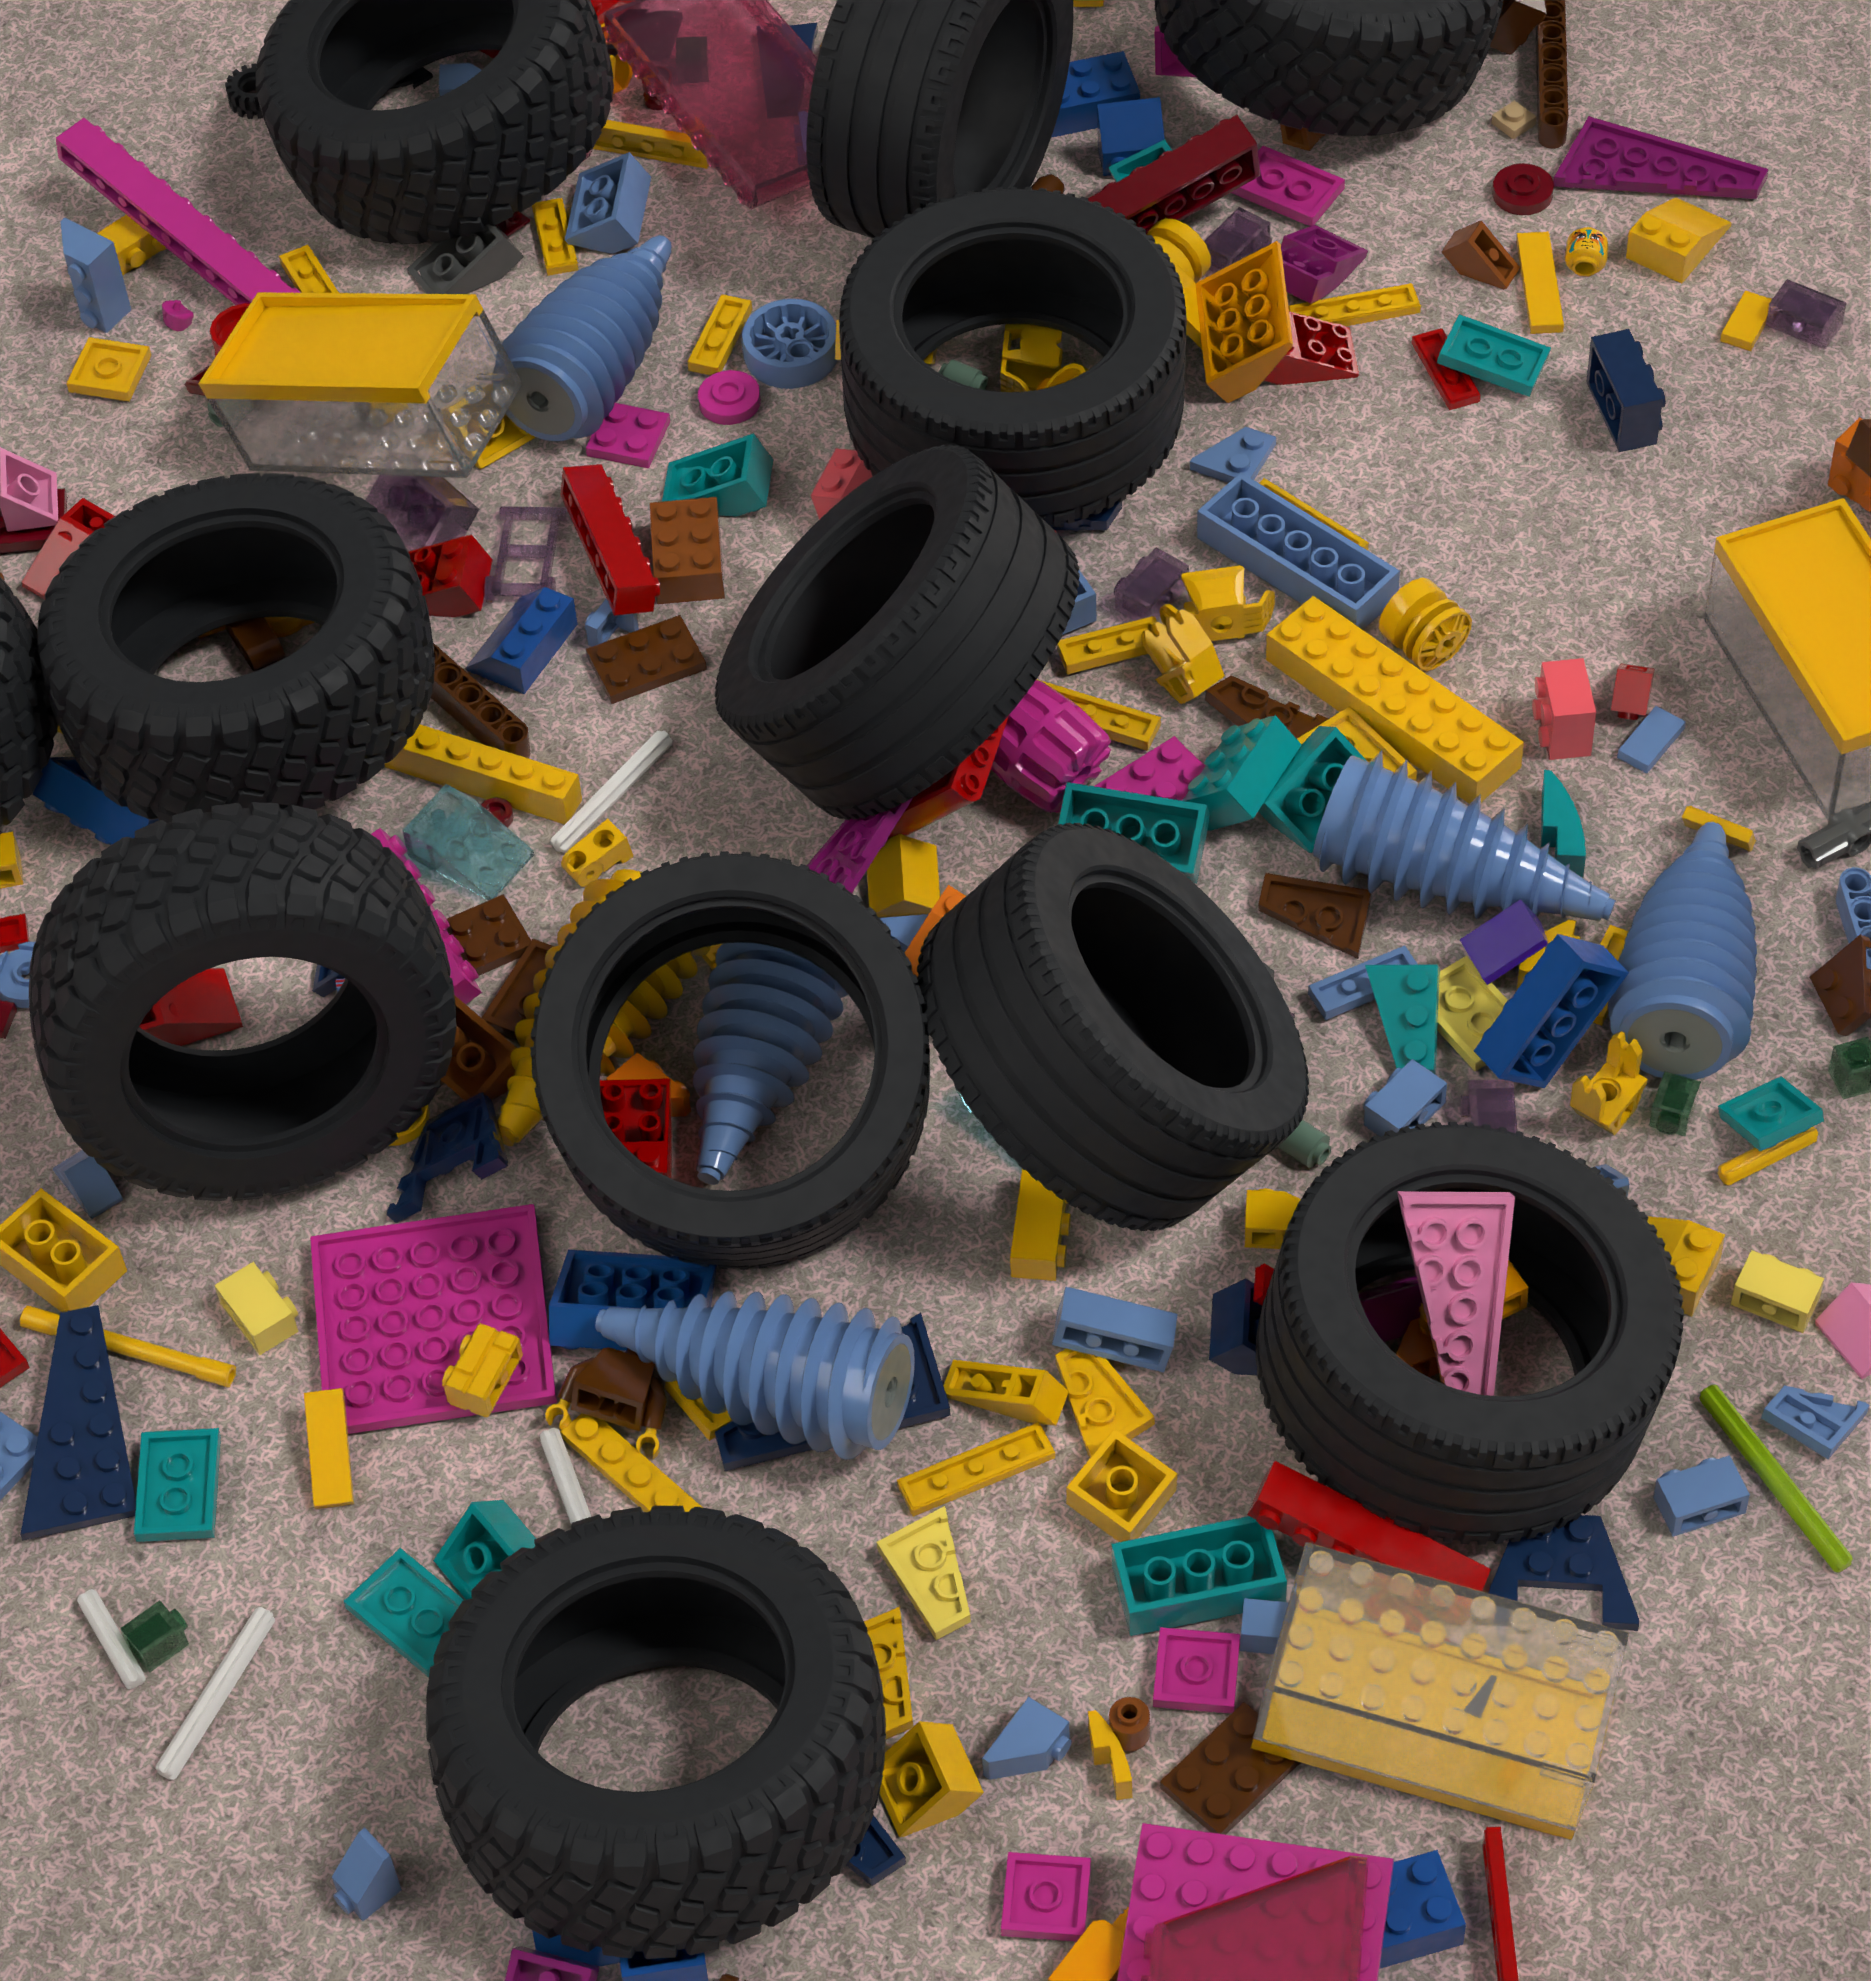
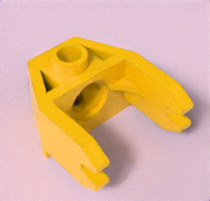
M1181 609L1176 612L1180 624L1172 616L1166 619V626L1159 622L1154 623L1152 628L1156 637L1146 629L1142 632V644L1162 673V675L1155 679L1157 683L1163 686L1175 700L1183 704L1196 698L1225 675L1213 643L1194 615Z
M1622 1031L1614 1034L1609 1040L1606 1063L1592 1079H1589L1587 1075H1583L1572 1084L1570 1106L1578 1115L1614 1136L1636 1111L1648 1081L1647 1078L1639 1074L1643 1051L1638 1040L1633 1039L1628 1044L1625 1040V1033Z

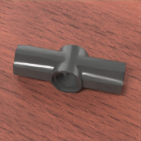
M1871 803L1855 812L1851 809L1841 810L1831 818L1826 827L1798 841L1797 850L1803 863L1808 868L1813 867L1817 869L1845 853L1855 856L1866 850L1871 844Z

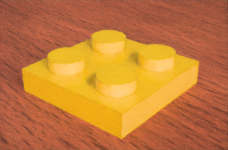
M88 337L66 383L68 391L130 402L152 356L150 347Z

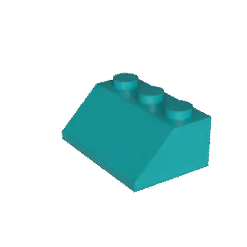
M1318 726L1301 745L1258 812L1275 829L1308 853H1313L1323 814L1345 763L1351 755L1365 761L1367 760L1336 727Z
M504 1500L471 1502L433 1561L461 1595L468 1600L472 1599L471 1590L489 1572L501 1571L500 1563L520 1548H534V1540L536 1538Z

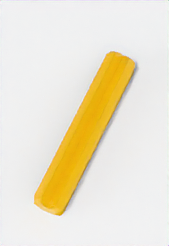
M1813 1126L1807 1131L1781 1141L1771 1148L1762 1151L1753 1148L1719 1165L1718 1177L1725 1185H1731L1815 1143L1818 1131Z

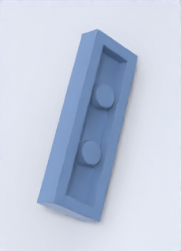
M1404 945L1308 985V995L1323 1018L1328 1020L1375 1000L1365 965H1418L1406 946Z

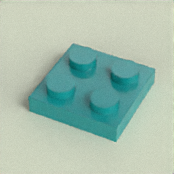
M1782 1076L1718 1105L1720 1118L1759 1151L1771 1148L1781 1141L1824 1122L1822 1108Z

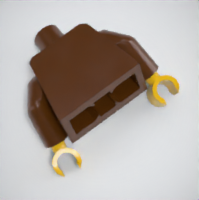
M607 1347L603 1348L595 1358L591 1357L570 1368L557 1396L560 1398L559 1403L549 1406L545 1417L549 1426H551L556 1416L564 1415L559 1423V1429L562 1431L572 1422L571 1416L568 1413L571 1405V1410L632 1430L640 1432L642 1426L646 1427L645 1433L640 1435L636 1441V1449L638 1453H641V1446L643 1444L652 1443L655 1446L653 1450V1459H655L660 1452L656 1433L657 1429L661 1430L667 1398L662 1381L654 1376V1362L644 1363L636 1352L628 1348L623 1352Z

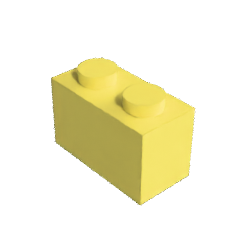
M1751 1250L1734 1285L1731 1305L1804 1333L1820 1299L1824 1278L1817 1276L1808 1269L1797 1268L1781 1262L1772 1255L1761 1254Z
M254 1262L214 1285L221 1306L259 1355H262L298 1332L295 1317L298 1316L296 1307L289 1297H280L276 1292L279 1290L278 1285L268 1271L262 1273Z

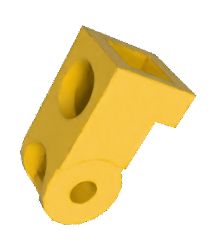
M606 819L565 853L561 861V867L580 886L585 887L590 882L597 880L602 872L607 871L618 861L623 864L634 856L627 837L609 819Z

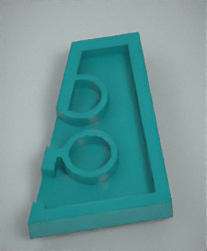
M1438 964L1365 965L1396 1068L1402 1069L1413 1059L1436 1074L1440 977Z

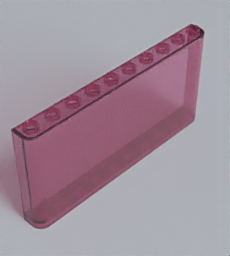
M635 0L604 12L605 26L602 27L606 42L609 45L612 44L616 48L620 59L623 62L626 61L631 66L635 77L644 81L649 94L652 97L656 96L661 102L664 112L667 115L670 114L675 119L679 130L682 133L685 132L690 137L694 148L697 151L700 150L705 155L709 166L712 169L715 168L720 173L724 184L735 191L739 202L743 206L746 205L749 209H754L810 186L806 157L807 117L811 87L818 58L767 0Z

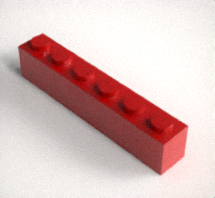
M602 464L563 467L560 495L614 616L654 612L655 598L660 595L659 580L657 577H653L651 573L649 558L643 556L640 539L638 536H634L632 532L631 520L623 512L620 496L616 497L612 478L607 477Z
M1277 1461L1273 1462L1265 1474L1247 1514L1256 1519L1262 1527L1278 1530L1292 1537L1298 1545L1305 1548H1314L1328 1555L1334 1563L1341 1566H1350L1365 1574L1366 1578L1377 1584H1385L1401 1592L1404 1598L1412 1602H1421L1437 1610L1438 1614L1443 1618L1452 1621L1457 1620L1464 1623L1475 1610L1491 1571L1490 1568L1419 1532L1415 1533L1408 1528L1395 1525V1520L1387 1516L1385 1519L1364 1508L1361 1503Z

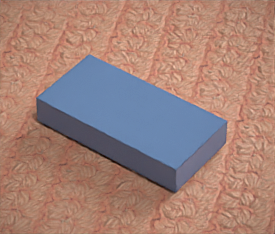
M1655 706L1619 748L1617 758L1648 773L1683 732L1686 721Z

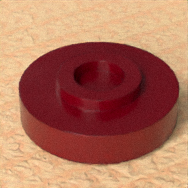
M1525 163L1513 164L1501 169L1496 174L1493 180L1492 196L1495 203L1508 213L1532 215L1543 211L1550 205L1553 199L1554 182L1550 174L1541 167Z

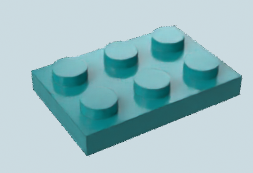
M1459 314L1439 353L1437 363L1530 397L1549 357L1551 347Z
M219 1428L141 1432L134 1524L136 1542L215 1538L221 1447Z
M399 1548L344 1600V1604L350 1613L429 1678L430 1667L434 1666V1654L441 1636L444 1632L450 1630L449 1621L464 1600L403 1549Z

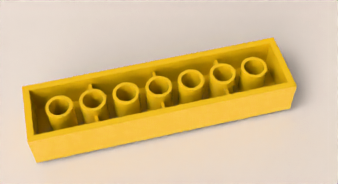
M1315 596L1308 599L1267 633L1266 660L1337 711L1341 712L1350 706L1406 760L1426 774L1432 770V778L1447 789L1456 782L1457 796L1470 804L1480 794L1481 802H1483L1521 768L1524 747L1522 740Z

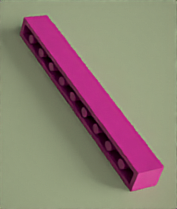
M82 118L56 137L58 158L235 305L251 303L258 292L301 293L298 289L291 288L282 281L280 275L275 270H269L253 252H247L242 248L231 234L220 230L208 215H202L197 211L186 197H180L175 193L164 179H158L142 161H137L130 156L123 145L113 142L98 125L94 126L87 119Z

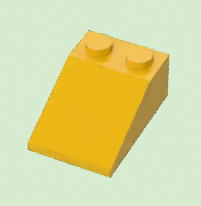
M1675 197L1646 211L1629 230L1626 258L1682 284L1731 227L1732 222Z
M1648 1216L1647 1222L1654 1225L1657 1229V1237L1663 1239L1665 1243L1664 1250L1669 1252L1672 1257L1670 1264L1676 1268L1677 1274L1675 1279L1680 1281L1681 1288L1679 1294L1683 1297L1681 1308L1684 1309V1314L1692 1317L1721 1259L1725 1234L1690 1220Z

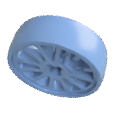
M782 299L770 302L752 313L743 327L741 343L745 364L749 372L756 379L769 386L794 389L812 385L826 377L837 363V360H835V320L825 308L814 302L803 299Z

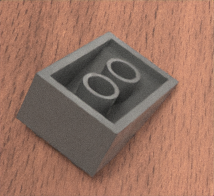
M488 224L484 230L463 237L458 234L453 239L434 242L407 270L426 294H468L502 279L524 256L497 224L494 226Z

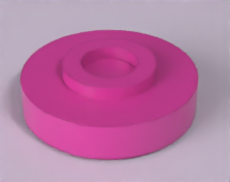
M726 370L717 372L706 378L699 387L698 401L700 411L708 420L717 424L733 425L742 423L754 416L760 407L759 385L752 376L741 371Z

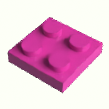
M614 403L612 411L603 419L600 428L591 435L586 446V454L589 457L649 468L670 424V414Z
M1160 1627L1153 1707L1232 1714L1235 1708L1240 1634Z
M1008 1852L1001 1936L1077 1942L1086 1930L1091 1858Z

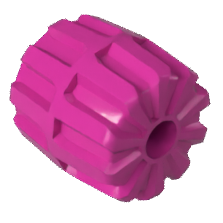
M1036 680L1023 699L1010 713L991 770L1011 789L1045 812L1059 813L1062 808L1066 783L1086 785L1090 780L1096 779L1102 771L1099 767L1100 763L1109 757L1111 749L1108 746L1111 739L1078 705L1042 681Z

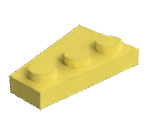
M945 1506L876 1542L878 1552L935 1640L971 1622Z

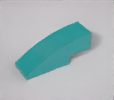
M1544 770L1541 847L1548 843L1549 847H1555V859L1564 866L1570 863L1569 869L1584 877L1586 847L1580 817L1573 800L1552 770Z

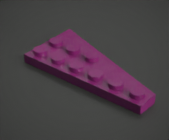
M1588 116L1556 172L1553 182L1554 187L1757 199L1767 180L1769 169Z
M913 797L894 808L874 816L845 820L806 866H809L810 870L819 874L821 872L826 874L832 883L836 884L839 882L845 886L846 890L853 893L879 850L887 842L888 836Z

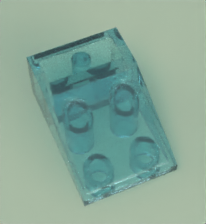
M447 784L402 830L405 846L408 850V857L486 900L497 897L535 855L533 849L475 799Z

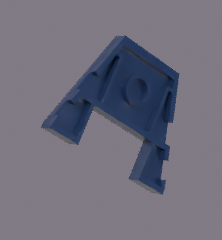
M484 1092L426 1121L410 1157V1160L414 1162L413 1168L409 1174L401 1178L397 1189L401 1192L400 1198L396 1205L390 1203L386 1215L395 1223L422 1210L427 1181L439 1175H447L456 1166L468 1160L473 1161L472 1172L481 1180L508 1167V1159L494 1105Z
M1580 1515L1577 1520L1573 1522L1568 1521L1564 1527L1559 1529L1553 1527L1550 1533L1544 1535L1539 1532L1534 1538L1527 1539L1524 1536L1516 1542H1511L1509 1539L1480 1614V1622L1517 1624L1518 1587L1600 1591L1602 1593V1629L1638 1631L1639 1617L1601 1516Z

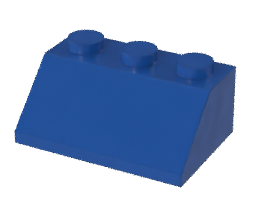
M546 587L520 597L467 665L466 670L525 694L578 625L574 598Z

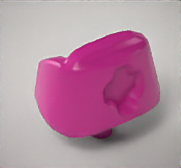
M169 300L162 303L163 322L168 328L175 331H183L192 324L194 314L184 307L180 300Z

